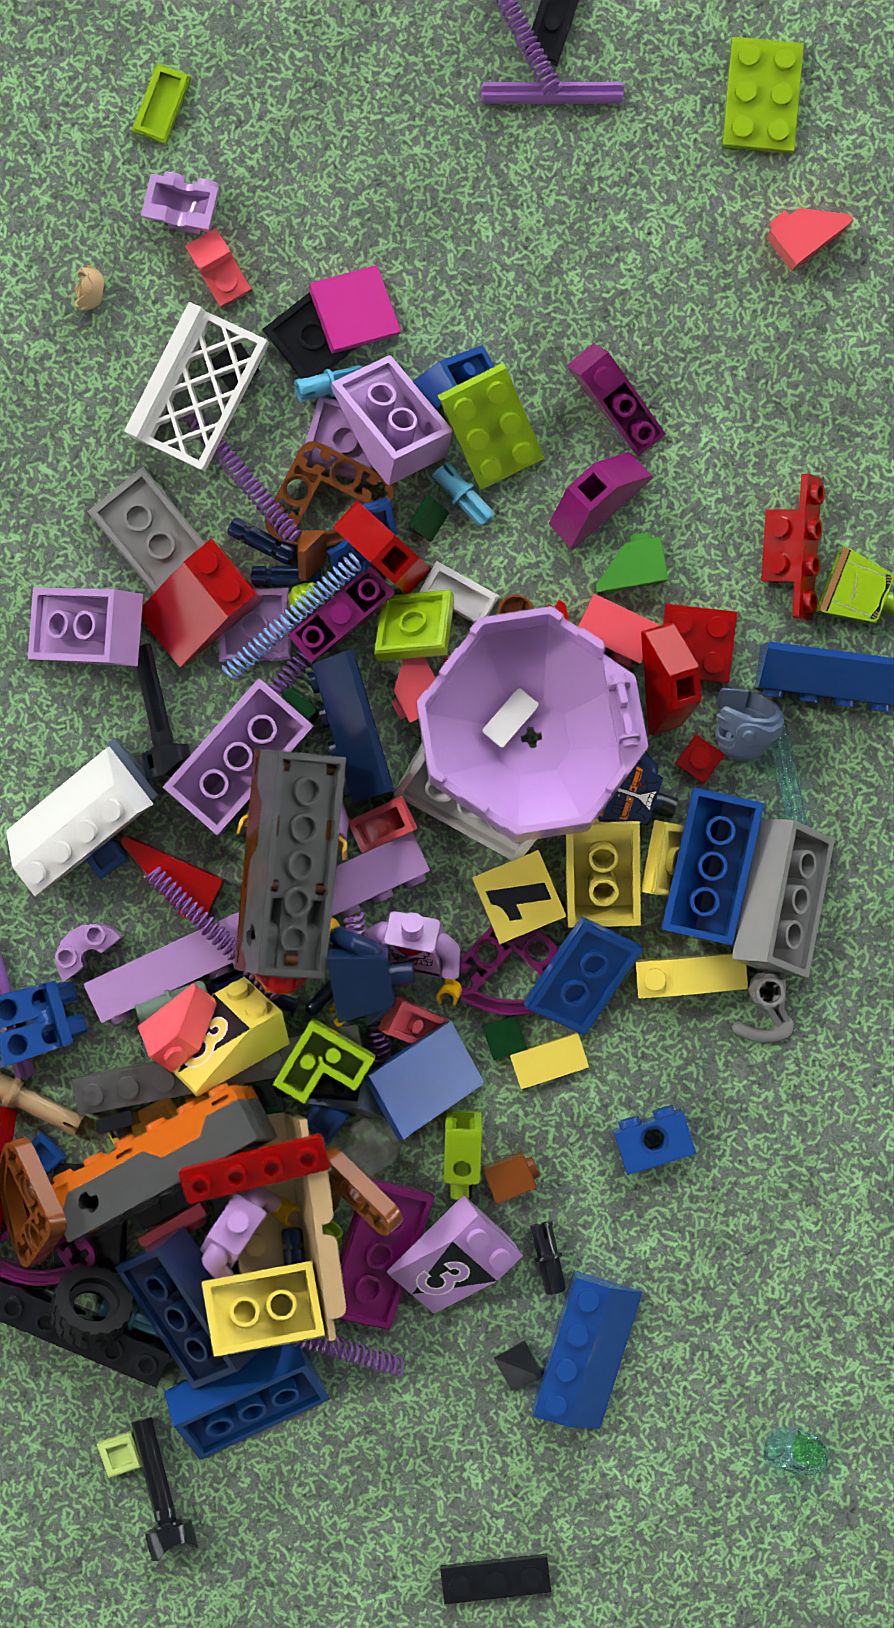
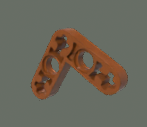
M335 1147L327 1149L331 1162L328 1177L333 1212L337 1209L342 1197L379 1234L387 1236L400 1226L403 1218L398 1207L342 1151Z

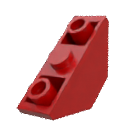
M357 500L333 526L344 539L405 594L411 593L432 570Z
M672 623L641 631L648 734L652 736L682 727L701 702L699 665L675 624Z

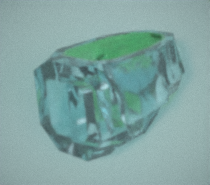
M784 1426L772 1430L765 1441L763 1458L775 1469L785 1470L796 1475H816L828 1465L826 1446L818 1437L800 1429Z

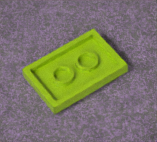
M732 37L721 147L793 154L804 43Z
M503 363L437 395L480 490L545 459L509 372Z

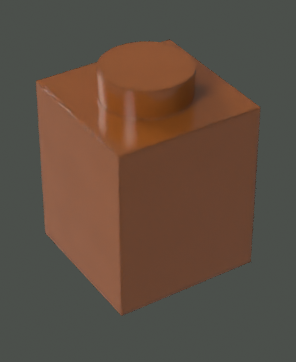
M523 1150L483 1166V1172L496 1204L537 1188L534 1179L540 1177L533 1156L525 1158Z

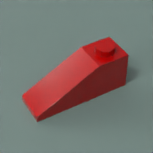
M128 835L123 836L121 844L147 875L157 867H161L160 872L156 876L158 877L161 873L166 872V876L161 883L168 877H172L167 887L173 882H177L173 891L178 887H182V891L176 898L182 893L188 892L183 902L189 897H193L189 906L194 902H198V906L193 912L203 907L199 917L205 912H209L210 915L225 882L224 878ZM187 913L184 914V915H180V916L183 917V918H185L186 915H187Z

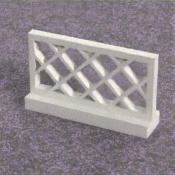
M189 302L124 432L147 446L154 447L205 472L270 342ZM210 324L222 328L225 341L207 347L204 336ZM229 332H231V333H233V334H235V335H237V336L231 338ZM246 340L257 344L250 358L238 362L233 345ZM228 348L233 364L214 370L210 354ZM204 357L209 373L191 380L188 371L191 362ZM235 371L238 379L235 389L222 394L217 378ZM212 380L216 397L198 403L194 386ZM188 389L193 405L175 412L172 403L175 394ZM219 403L222 412L219 421L206 426L201 410ZM195 412L200 429L182 435L178 418ZM172 421L177 438L164 443L154 439L159 426ZM203 436L206 447L200 459L197 460L188 455L185 442ZM179 445L181 451L176 450L172 447Z

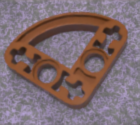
M309 441L299 449L275 497L274 504L278 503L280 498H283L289 505L301 507L298 514L291 509L287 519H293L292 525H298L321 480L364 503L376 500L371 499L372 492L365 487H362L361 494L354 491L361 482L363 471L370 474L366 479L367 482L373 485H377L379 481L385 483L384 490L388 492L386 498L392 501L394 496L393 484L388 486L377 471L321 442ZM315 447L321 450L320 457L328 462L330 461L331 454L338 457L331 466L329 477L321 474L326 467L315 463L313 468L306 465L308 459L303 456L306 450L312 452ZM350 464L355 468L357 476L351 484L344 485L336 479L335 472L340 465ZM299 479L306 483L308 493L305 498L294 500L289 497L287 486L291 481ZM280 505L279 509H284L285 506ZM265 520V527L268 533L274 538L283 541V537H279L278 532L274 531V526L269 525L270 521ZM334 528L323 530L326 532V546L335 545L344 540ZM298 538L287 543L298 545Z
M22 1137L7 1142L2 1150L0 1157V1201L6 1228L17 1258L24 1267H29L45 1261L65 1233L67 1222L63 1209L31 1141L27 1137ZM24 1201L31 1214L29 1218L26 1215Z

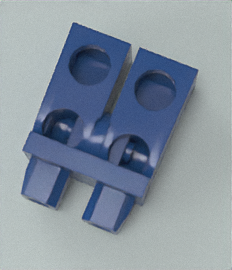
M55 980L0 995V1029L24 1022L23 1026L0 1032V1067H5L72 1044L74 1038L87 1032L88 1029L82 1014L66 1018L62 1005L77 1000L78 995L74 982L56 983Z

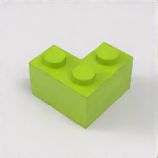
M313 1017L273 1085L304 1104L323 1072L356 1091L376 1055Z

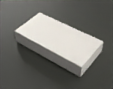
M436 561L420 592L451 589L454 595L453 612L472 623H475L478 618L489 616L499 598V595Z

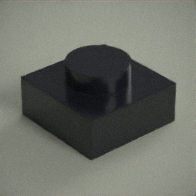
M241 343L233 345L238 362L250 358ZM228 348L211 359L215 370L233 364ZM257 367V369H256V371H255V373H254L253 376H255L256 374H258V373L260 372V370L258 369V367ZM236 372L221 376L230 391L234 390L238 383Z
M137 1109L96 1120L99 1134L110 1133L112 1139L133 1133L131 1126L141 1123Z

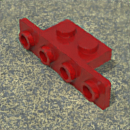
M809 473L801 475L799 509H766L761 574L762 582L794 583L792 617L804 621L813 620V612L816 611L818 605L815 579L820 571V559L817 555L818 540L821 539L823 530L819 517L820 504L823 503L825 497L822 479Z
M315 1134L179 1169L178 1176L187 1202L193 1204L330 1169L331 1162L323 1136Z

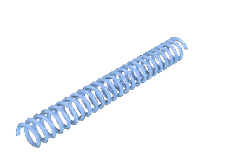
M349 552V556L355 561L357 567L348 558H343L352 572L347 570L341 562H338L339 567L345 572L347 578L336 567H333V571L340 577L342 582L338 581L331 572L327 571V575L334 581L337 587L333 586L325 576H322V580L329 586L331 592L320 581H317V585L323 590L326 597L315 586H311V589L318 595L320 601L310 591L306 590V594L313 600L315 606L304 595H301V599L308 605L310 611L303 607L299 600H295L297 606L304 612V615H302L294 605H290L291 610L298 616L299 620L288 609H285L286 615L293 621L294 625L283 614H279L280 619L288 626L289 630L278 619H274V622L283 631V634L273 624L269 623L270 629L277 635L278 639L267 628H264V632L272 640L273 644L262 633H258L259 638L266 643L268 649L257 638L253 637L254 643L261 648L263 653L259 652L251 642H248L249 648L256 653L257 658L246 647H243V651L251 658L252 663L247 660L242 652L237 651V655L246 663L247 667L243 666L236 656H232V660L241 668L242 672L238 671L231 661H227V665L235 672L236 676L232 675L224 665H222V670L232 679H239V675H244L245 670L250 669V665L253 666L255 661H260V656H265V651L269 652L271 647L276 646V642H281V637L285 638L287 633L292 632V628H297V623L301 624L303 619L308 618V614H313V609H318V604L323 605L324 600H329V595H334V590H339L340 586H345V581H350V576H356V571H361L360 561L351 552Z

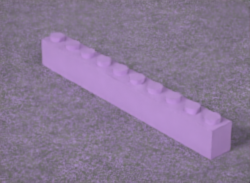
M413 831L336 866L331 917L339 913L341 918L344 919L361 911L359 904L370 898L376 904L393 896L392 888L405 883L407 889L427 880L424 873L430 871V868ZM239 912L217 921L219 926L214 931L216 932L219 928L224 927L225 930L221 936L226 932H230L227 940L235 937V941L231 946L237 941ZM202 928L92 979L83 985L101 1023L111 1020L112 1024L116 1025L133 1017L130 1010L135 1008L136 1004L162 996L167 989L169 991L180 989L195 983L196 979L209 974L212 980L230 972L228 964L232 963L234 959L228 960L230 953L222 955L225 947L222 950H217L219 943L212 945L214 938L207 940L209 933L201 935Z

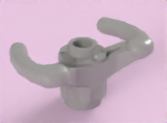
M766 970L765 972L757 973L750 979L748 985L750 999L756 1005L766 1009L774 1022L773 1028L758 1029L737 1021L732 1025V1030L735 1034L747 1040L760 1043L776 1042L791 1036L794 1023L784 1009L787 987L785 974L778 973L776 975L774 972ZM767 982L772 986V991L769 995L764 996L759 991L760 988L766 986ZM777 1007L778 1014H776L773 1008Z

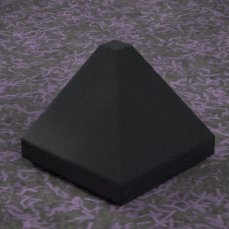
M525 1340L494 1357L511 1390L543 1377L542 1370Z

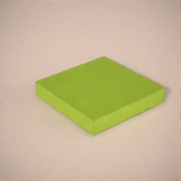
M452 590L392 595L380 609L374 651L377 660L385 661L447 655L454 605Z

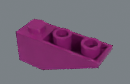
M593 343L566 365L582 390L638 457L666 434L608 351Z

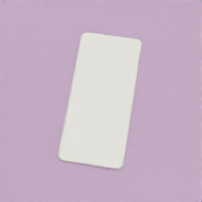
M518 688L483 728L482 732L497 745L504 747L539 706L538 702Z

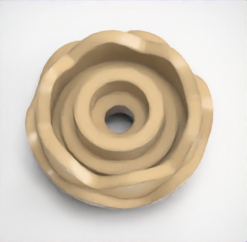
M87 265L79 269L78 275L80 280L75 286V294L78 299L74 302V306L81 308V311L91 310L99 306L104 288V276L95 267Z

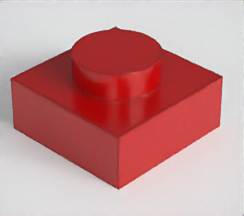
M695 734L675 762V765L704 785L725 754Z

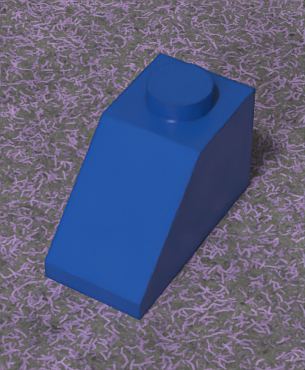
M481 345L438 361L417 377L413 383L432 406L439 410L442 409V405L437 395L495 366L484 346Z

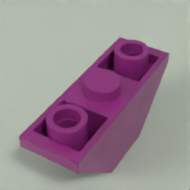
M630 452L595 462L567 487L549 525L574 550L650 482L653 476Z
M370 565L288 634V636L307 659L313 663L365 623L395 592L373 566Z

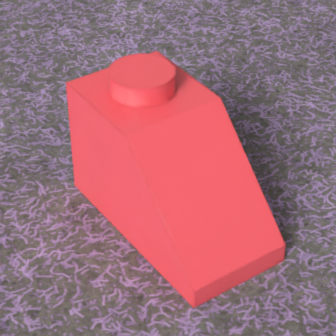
M798 208L790 215L787 211H784L769 223L772 229L769 231L766 239L791 271H794L849 228L854 219L850 214Z
M425 657L403 659L393 690L397 698L392 700L391 703L399 719L402 720L407 717L410 724L419 720L417 701L436 679Z
M193 983L140 1024L138 1029L149 1057L170 1072H173L199 1052L217 1005L215 998Z

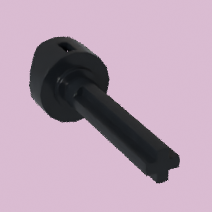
M150 643L139 646L138 666L136 668L151 730V740L154 746L141 755L146 779L149 781L162 775L172 777L182 766V762L184 763L189 758L191 752L188 744L173 743L174 738L172 730H170L152 646Z
M152 1417L131 1422L155 1521L157 1522V1525L145 1532L151 1560L159 1561L170 1548L178 1544L186 1543L190 1547L198 1548L192 1520L176 1519V1512Z

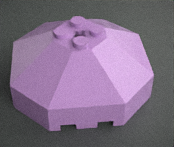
M552 606L478 618L469 630L465 640L459 648L454 650L440 669L437 678L417 701V712L429 783L515 843L589 831L648 748L636 676L604 654L605 647L602 640L583 627L580 629L566 620L564 614ZM520 688L538 702L539 706L504 747H500L485 735L482 730L513 693ZM527 729H533L535 734H541L542 740L537 741L535 748H530L527 742L522 743L521 737L526 736Z

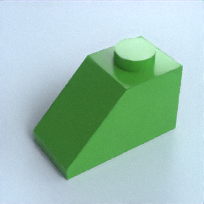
M651 532L630 536L631 542L623 545L594 587L595 594L665 583L668 580L661 537L652 538Z

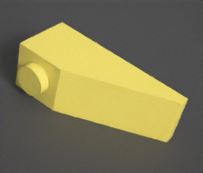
M733 953L638 959L636 961L638 998L671 997L748 989L747 966L733 960Z

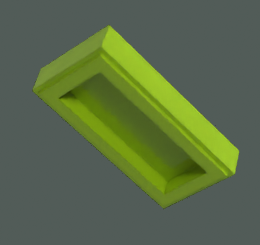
M157 63L132 127V132L167 145L190 84L191 75Z

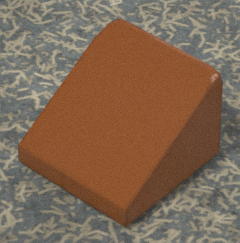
M305 530L298 537L299 579L307 581L324 564L327 558L326 532L323 530Z

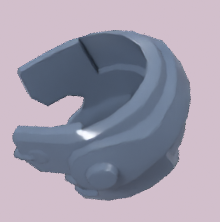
M722 688L720 690L717 704L721 709V713L716 715L719 722L715 730L719 750L727 756L738 760H752L761 757L763 751L767 750L782 735L784 730L783 713L772 700L760 694L742 689Z

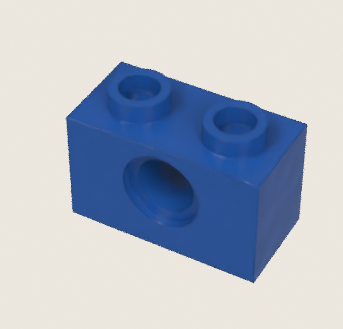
M673 1105L664 1106L652 1111L654 1117L641 1121L639 1116L629 1117L619 1121L618 1128L612 1129L627 1175L697 1154L684 1112L681 1108L674 1110ZM651 1129H658L663 1135L660 1144L654 1147L645 1145L643 1142L645 1133Z

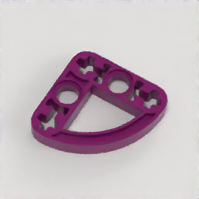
M490 926L460 958L459 971L461 973L467 972L471 967L469 963L465 962L470 956L477 966L486 970L482 976L479 975L477 970L472 974L470 980L473 984L470 988L465 985L461 986L460 998L474 1007L495 1014L523 1015L534 1013L525 1007V999L508 1000L485 995L477 991V989L513 950L542 975L544 972L542 968L551 962L559 947L542 931L536 929L507 941L511 945L504 950L502 944L499 945L498 940L490 936L494 931L492 926ZM534 941H543L548 945L549 954L546 959L534 961L530 958L528 949ZM483 943H492L498 948V957L494 962L484 963L478 958L477 952Z
M24 1201L26 1215L29 1218L31 1214ZM3 1219L1 1231L4 1232V1235L0 1236V1244L9 1238ZM60 1238L54 1249L65 1266L51 1269L29 1268L13 1263L0 1255V1276L25 1285L45 1286L58 1284L61 1277L64 1278L68 1271L76 1270L80 1266L90 1267L95 1265L98 1259V1251L91 1239L74 1242L80 1251L86 1248L89 1252V1255L85 1258L88 1263L87 1265L82 1261L75 1263L72 1258L76 1255L75 1249L71 1244L64 1248L62 1243L66 1242L67 1239Z

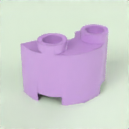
M168 171L164 172L163 176L151 174L141 216L148 221L168 223V228L187 233L200 234V230L210 233L220 192L219 184L204 178H198L195 184L184 183V176Z
M102 922L87 923L71 930L60 942L55 954L57 971L62 981L69 980L89 965L87 954L91 949L97 950L100 953L105 952L124 938L125 935L115 926Z

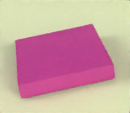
M377 265L309 284L308 289L332 354L399 336L401 330Z

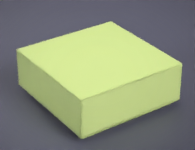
M132 1431L97 1443L108 1478L142 1467Z

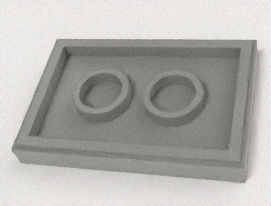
M144 467L87 511L153 594L183 561L205 544Z

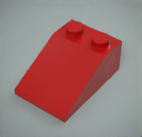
M211 538L183 561L144 603L141 620L176 664L183 668L224 632L263 602L264 599L224 549Z

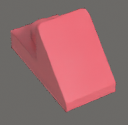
M216 228L185 245L221 309L252 291L234 260L230 249Z
M403 795L349 820L348 824L362 854L418 829Z
M400 996L399 998L396 997L395 1005L383 1016L378 1029L387 1035L413 1044L444 1022H447L448 1019Z
M205 1201L194 1203L141 1233L137 1240L141 1246L147 1247L160 1237L183 1226L190 1233L206 1223L203 1217L209 1213L210 1209Z

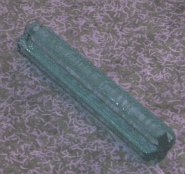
M784 723L783 733L772 743L771 750L786 820H795L807 825L788 726Z

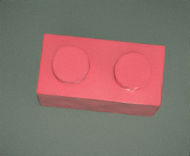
M593 594L579 622L578 628L581 629L583 627L602 640L605 650L612 653L611 659L619 665L630 668L632 663L639 666L643 660L641 631L657 627L659 624Z

